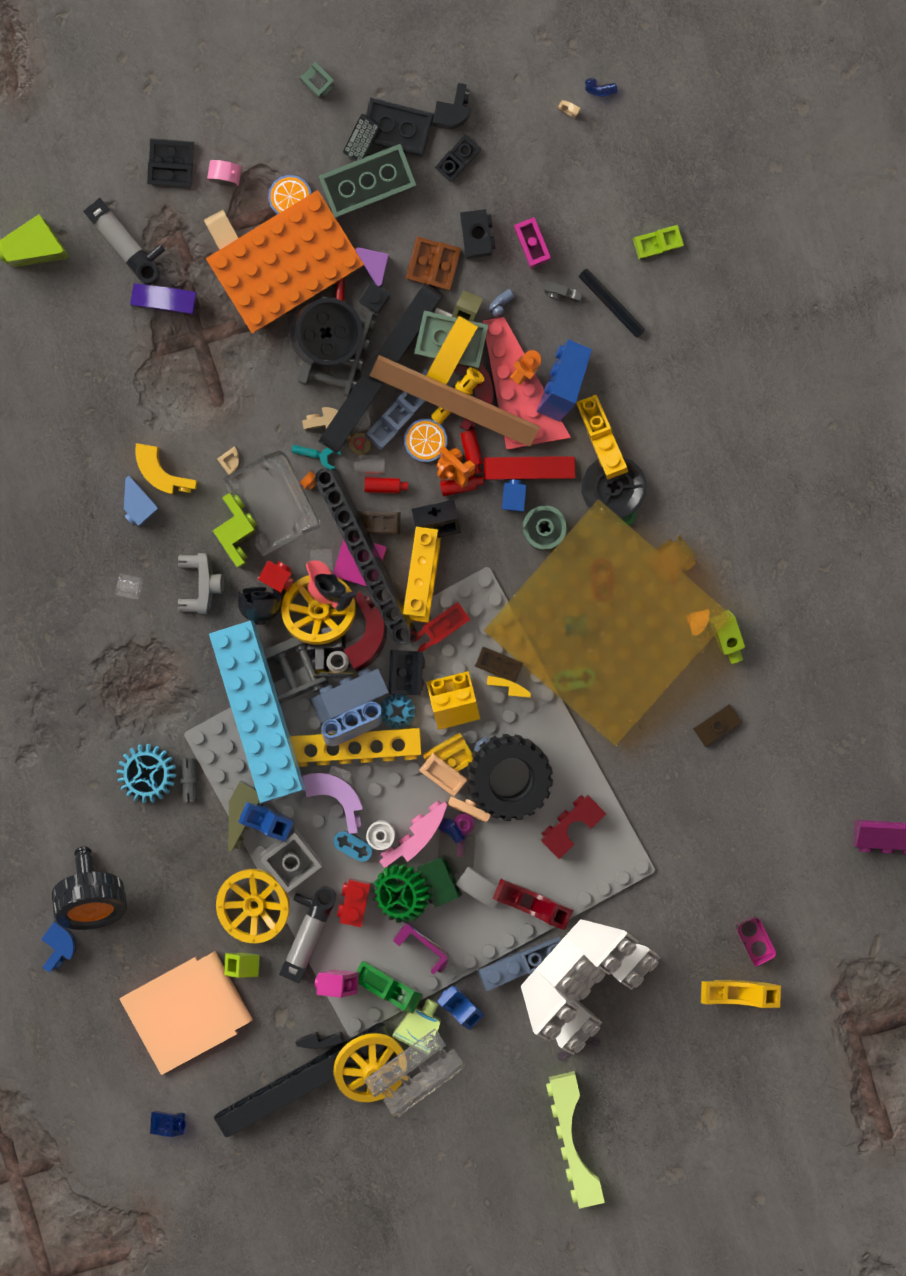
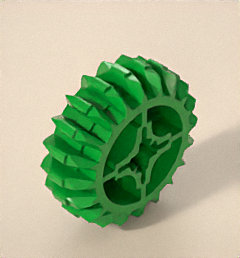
M394 864L378 874V879L374 882L376 887L373 888L372 892L377 894L373 900L379 902L377 908L383 909L382 915L388 914L389 920L395 919L396 923H401L402 921L407 923L411 920H416L424 914L425 908L429 905L427 900L430 898L426 891L430 887L424 886L426 879L419 877L421 872L414 873V867L407 868L406 864L400 866L399 864Z

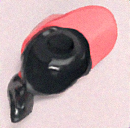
M317 560L307 562L306 567L310 576L308 591L311 596L322 604H331L337 611L345 610L357 594L355 592L346 593L345 586L338 581L336 575L332 574L323 562Z

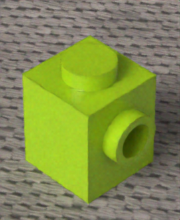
M246 952L225 953L224 975L237 978L258 977L260 955Z

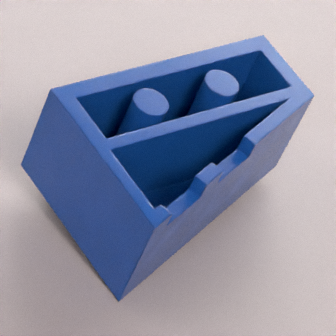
M569 339L563 346L559 345L555 353L556 362L550 370V377L536 412L559 422L576 404L592 349Z

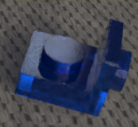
M151 1112L150 1134L167 1137L184 1134L186 1127L185 1113Z

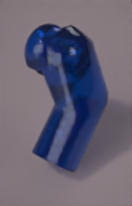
M589 78L585 81L587 93L599 97L615 94L618 91L615 83L600 86L597 85L595 78Z
M442 818L438 827L441 832L449 834L455 844L465 839L455 821Z

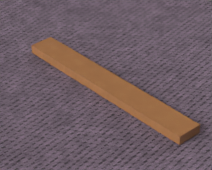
M380 355L371 370L370 376L529 447L539 431L540 426Z

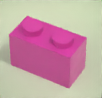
M535 217L514 225L515 234L529 269L549 262L551 257Z
M336 969L319 972L315 979L316 995L342 998L357 994L359 972Z

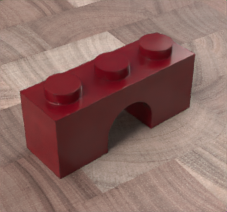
M581 794L572 803L574 807L569 812L565 810L556 818L559 822L554 827L549 825L541 833L543 837L540 840L558 859L575 845L567 834L571 823L581 821L591 829L606 815L588 794L585 797Z

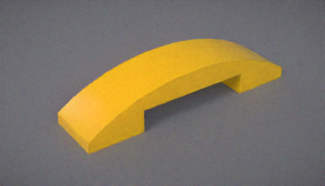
M458 316L426 376L447 385L478 326Z

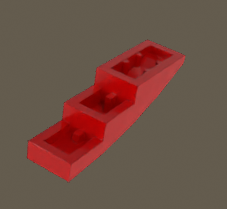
M575 456L484 458V480L575 478Z

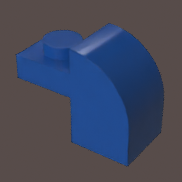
M246 802L238 821L242 825L260 830L266 836L286 842L294 823L290 818L278 811L250 802Z
M54 921L41 939L55 949L42 967L49 973L53 969H59L64 962L62 956L70 960L76 951V939L72 931Z
M456 986L446 989L437 1000L441 1007L450 1012L468 1030H471L485 1016Z

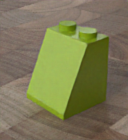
M40 214L0 240V259L6 265L9 263L13 267L63 260L69 257L46 220Z

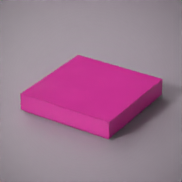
M353 537V540L357 542L359 538ZM343 539L333 574L337 578L367 587ZM373 543L383 562L387 547ZM367 550L362 554L365 562L369 559V552ZM374 570L372 573L374 581H377L379 575L377 570Z

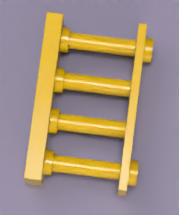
M416 527L403 611L404 615H409L411 620L415 622L429 623L442 539V537L437 538V529Z

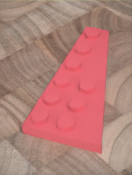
M500 317L482 321L483 324L488 325L486 343L498 408L540 426L531 445L571 438L562 421L559 422L536 412L544 393V388L536 374L531 379L526 378L521 385H518L510 378L516 370L513 365L521 356H524V352L506 319ZM504 436L506 450L527 446Z

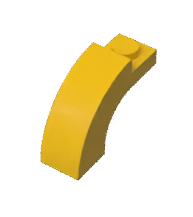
M136 443L135 452L138 467L151 485L174 495L175 486L178 487V491L191 493V489L197 490V480L171 476L163 470L159 462V447Z

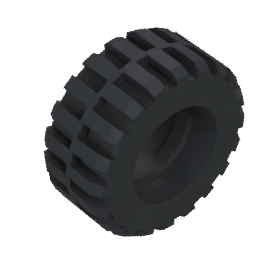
M502 734L500 738L496 736L491 737L490 742L487 744L483 742L479 745L481 749L478 752L474 751L472 762H468L467 769L469 773L466 775V779L469 784L470 794L485 813H489L496 819L502 818L504 821H511V818H515L518 821L522 820L524 815L532 816L535 814L533 810L537 807L541 809L544 806L542 801L544 798L548 799L551 794L549 787L553 786V779L551 778L553 771L548 763L547 756L531 740L524 739L520 735L510 736L509 734ZM508 758L520 759L529 769V779L526 786L513 796H500L495 793L490 785V775L494 767L499 762Z

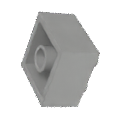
M295 827L290 830L286 842L277 840L260 853L262 863L287 893L322 867V860Z

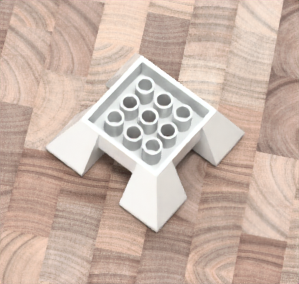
M580 919L521 985L533 1032L547 1041L556 1038L558 1045L573 1055L580 1052L585 1047V1041L590 1036H594L600 1030V1025L603 1023L580 1002V999H584L589 995L590 988L595 983H599L604 978L605 973L608 975L611 973L620 983L631 990L634 987L637 988L643 982V977L648 971L651 972L657 967L658 960L661 957L648 947L637 944L639 941L624 930Z

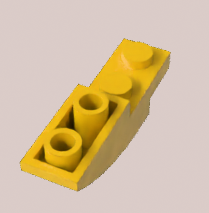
M597 395L576 402L607 479L627 473V466Z

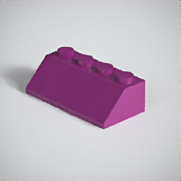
M855 820L853 846L859 847L861 852H872V848L881 849V853H894V849L903 850V854H906V822Z

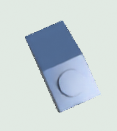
M131 476L126 477L124 510L127 514L125 517L133 526L135 524L142 526L160 508Z

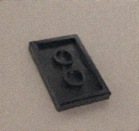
M370 97L366 116L381 124L372 144L386 148L401 144L403 152L423 157L434 113Z

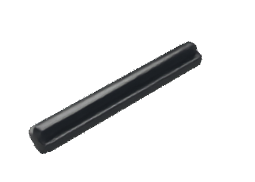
M588 269L580 273L579 278L635 337L638 338L644 333V327Z

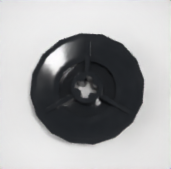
M625 457L623 459L628 469L627 473L607 479L599 460H596L587 468L582 479L581 493L586 505L595 514L606 519H620L631 515L641 506L646 495V479L642 470L634 461ZM617 484V488L620 490H615V493H612L608 487Z

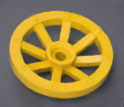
M305 576L292 584L289 591L284 595L281 605L284 624L292 636L304 643L321 645L333 642L342 637L351 627L356 614L355 599L353 597L350 605L343 611H337L335 608L330 609L332 607L331 604H322L311 597L305 589L309 584L310 576ZM337 578L345 586L346 593L352 592L344 581ZM300 593L309 606L305 607L291 603L294 597ZM290 611L308 616L293 623ZM346 615L339 626L330 619V616ZM314 622L312 634L300 630V628ZM322 623H325L332 630L325 634H319Z
M245 869L233 874L222 884L216 899V911L221 925L231 936L246 943H262L275 937L284 928L289 918L290 901L288 893L272 874L259 869ZM249 878L251 894L235 882ZM256 879L263 880L269 884L261 894H258ZM231 888L240 895L244 901H226L229 889ZM275 890L280 903L269 902L265 899ZM253 901L258 903V907L253 905ZM243 908L244 911L231 922L226 909ZM265 909L281 911L277 923L273 921ZM259 915L271 930L257 934ZM248 916H251L250 933L243 932L237 928Z
M366 1034L353 1039L341 1049L334 1063V1078L340 1091L348 1098L358 1102H374L388 1097L400 1087L407 1073L408 1062L402 1046L395 1039L384 1034ZM375 1044L387 1046L379 1060L376 1059ZM368 1045L369 1059L364 1060L356 1050ZM395 1051L398 1056V1062L384 1066ZM349 1056L360 1065V1069L344 1067ZM397 1070L392 1080L383 1076L384 1074ZM343 1075L359 1076L360 1078L347 1085L343 1080ZM368 1082L366 1092L355 1090ZM380 1082L385 1085L380 1089L374 1090L375 1083Z

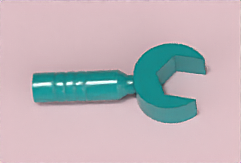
M293 444L291 453L315 459L320 458L325 468H336L328 464V456L335 453L329 448H325L320 453L318 450Z

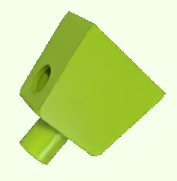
M729 610L710 616L709 621L720 651L724 655L728 654L731 664L742 661L743 657L740 650L744 649L745 645L736 617Z

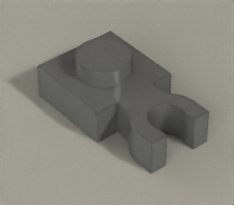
M548 281L544 290L545 293H548L547 297L560 300L562 297L580 302L583 293Z

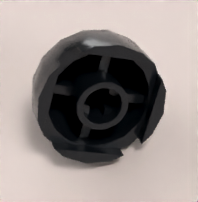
M266 587L245 588L242 594L239 591L238 607L242 616L254 621L256 625H264L266 621L272 620L279 613L282 602L281 592L273 589V593L265 592Z

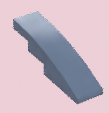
M425 369L421 374L426 376L428 370ZM404 391L365 434V437L381 451L426 401Z

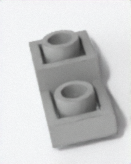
M467 867L455 885L494 909L498 901L492 898L498 884L490 878L486 879L472 867Z

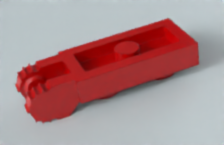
M458 602L422 627L423 629L417 633V637L413 642L419 640L425 633H427L431 640L421 645L417 651L424 652L433 644L436 645L471 620Z

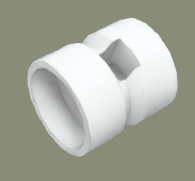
M385 820L373 822L366 833L368 844L376 850L389 848L395 839L394 827Z

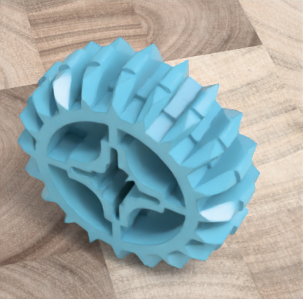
M147 744L146 751H144L143 746L138 745V753L134 748H131L130 753L132 756L127 753L123 755L127 762L119 761V765L123 766L124 769H118L117 773L124 774V777L117 780L118 782L125 781L126 784L121 787V790L129 788L130 790L126 794L128 797L135 793L134 801H138L140 796H142V803H146L149 796L150 801L153 803L156 801L155 795L159 799L164 798L162 790L167 794L170 792L166 785L174 786L175 784L169 780V777H176L175 773H170V770L175 769L176 766H168V762L173 759L172 757L166 760L163 758L167 754L166 750L158 754L159 746H156L151 751V744ZM140 756H152L159 762L149 766ZM135 760L138 774L130 779V767ZM156 767V769L153 770L152 773H150V779H147V777H142L138 780V777L142 776V774L144 773L143 768H146V770H151ZM163 768L164 779L161 785L158 786L155 774ZM144 781L149 787L151 786L153 791H142L134 785Z

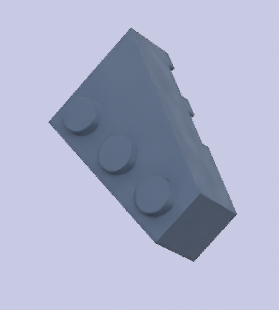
M369 667L358 672L360 676L352 680L351 676L339 681L340 686L333 688L332 685L320 689L321 694L310 699L319 722L322 723L389 693L379 669L371 671Z

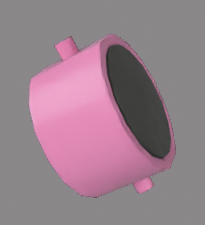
M210 160L207 180L223 185L239 186L242 166L226 161Z

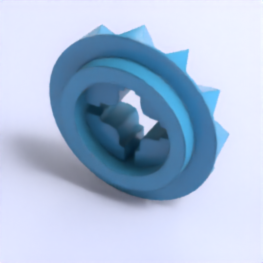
M392 694L381 705L382 720L391 728H404L414 719L415 706L406 695ZM392 703L396 707L406 705L402 710L404 719L398 715L390 718L394 712Z

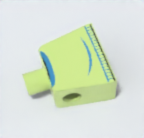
M427 999L422 1009L416 1007L413 1014L408 1012L394 1030L393 1037L430 1055L441 1022L440 1018L434 1016L439 1004Z

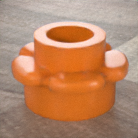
M312 470L299 482L304 487L303 490L306 488L311 490L316 485L315 473Z

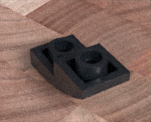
M464 134L435 168L452 182L482 149Z

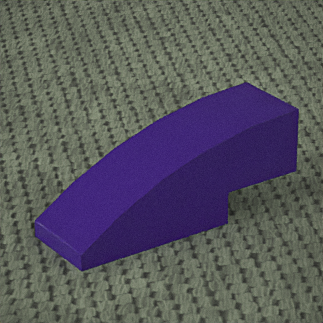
M134 284L130 305L194 316L198 294L181 289Z

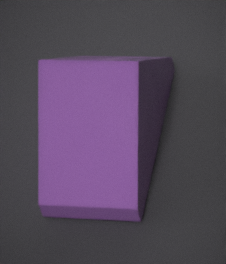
M356 248L355 251L363 262L368 274L375 285L381 288L389 255L364 248Z

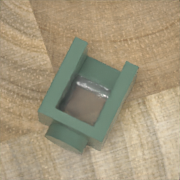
M316 62L299 78L317 97L321 94L325 97L334 88L331 85L334 80Z

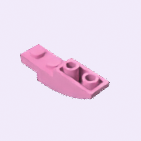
M439 800L428 807L429 813L425 816L420 813L411 820L413 825L409 828L414 835L410 836L408 833L398 841L400 845L394 850L392 847H389L381 853L383 858L380 859V863L384 868L401 855L408 862L418 854L439 827L447 807L445 801L442 803Z

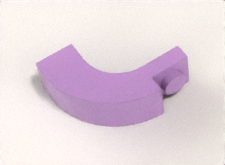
M324 772L304 774L303 781L306 788V797L330 795L336 798L344 808L349 834L358 833V827L362 826L360 815H355V811L362 810L363 806L355 789L347 781L334 774Z

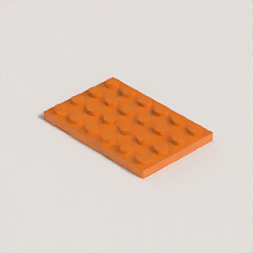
M318 190L206 258L252 334L364 266Z

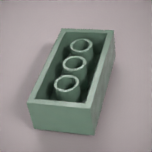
M401 144L318 176L334 217L416 186Z

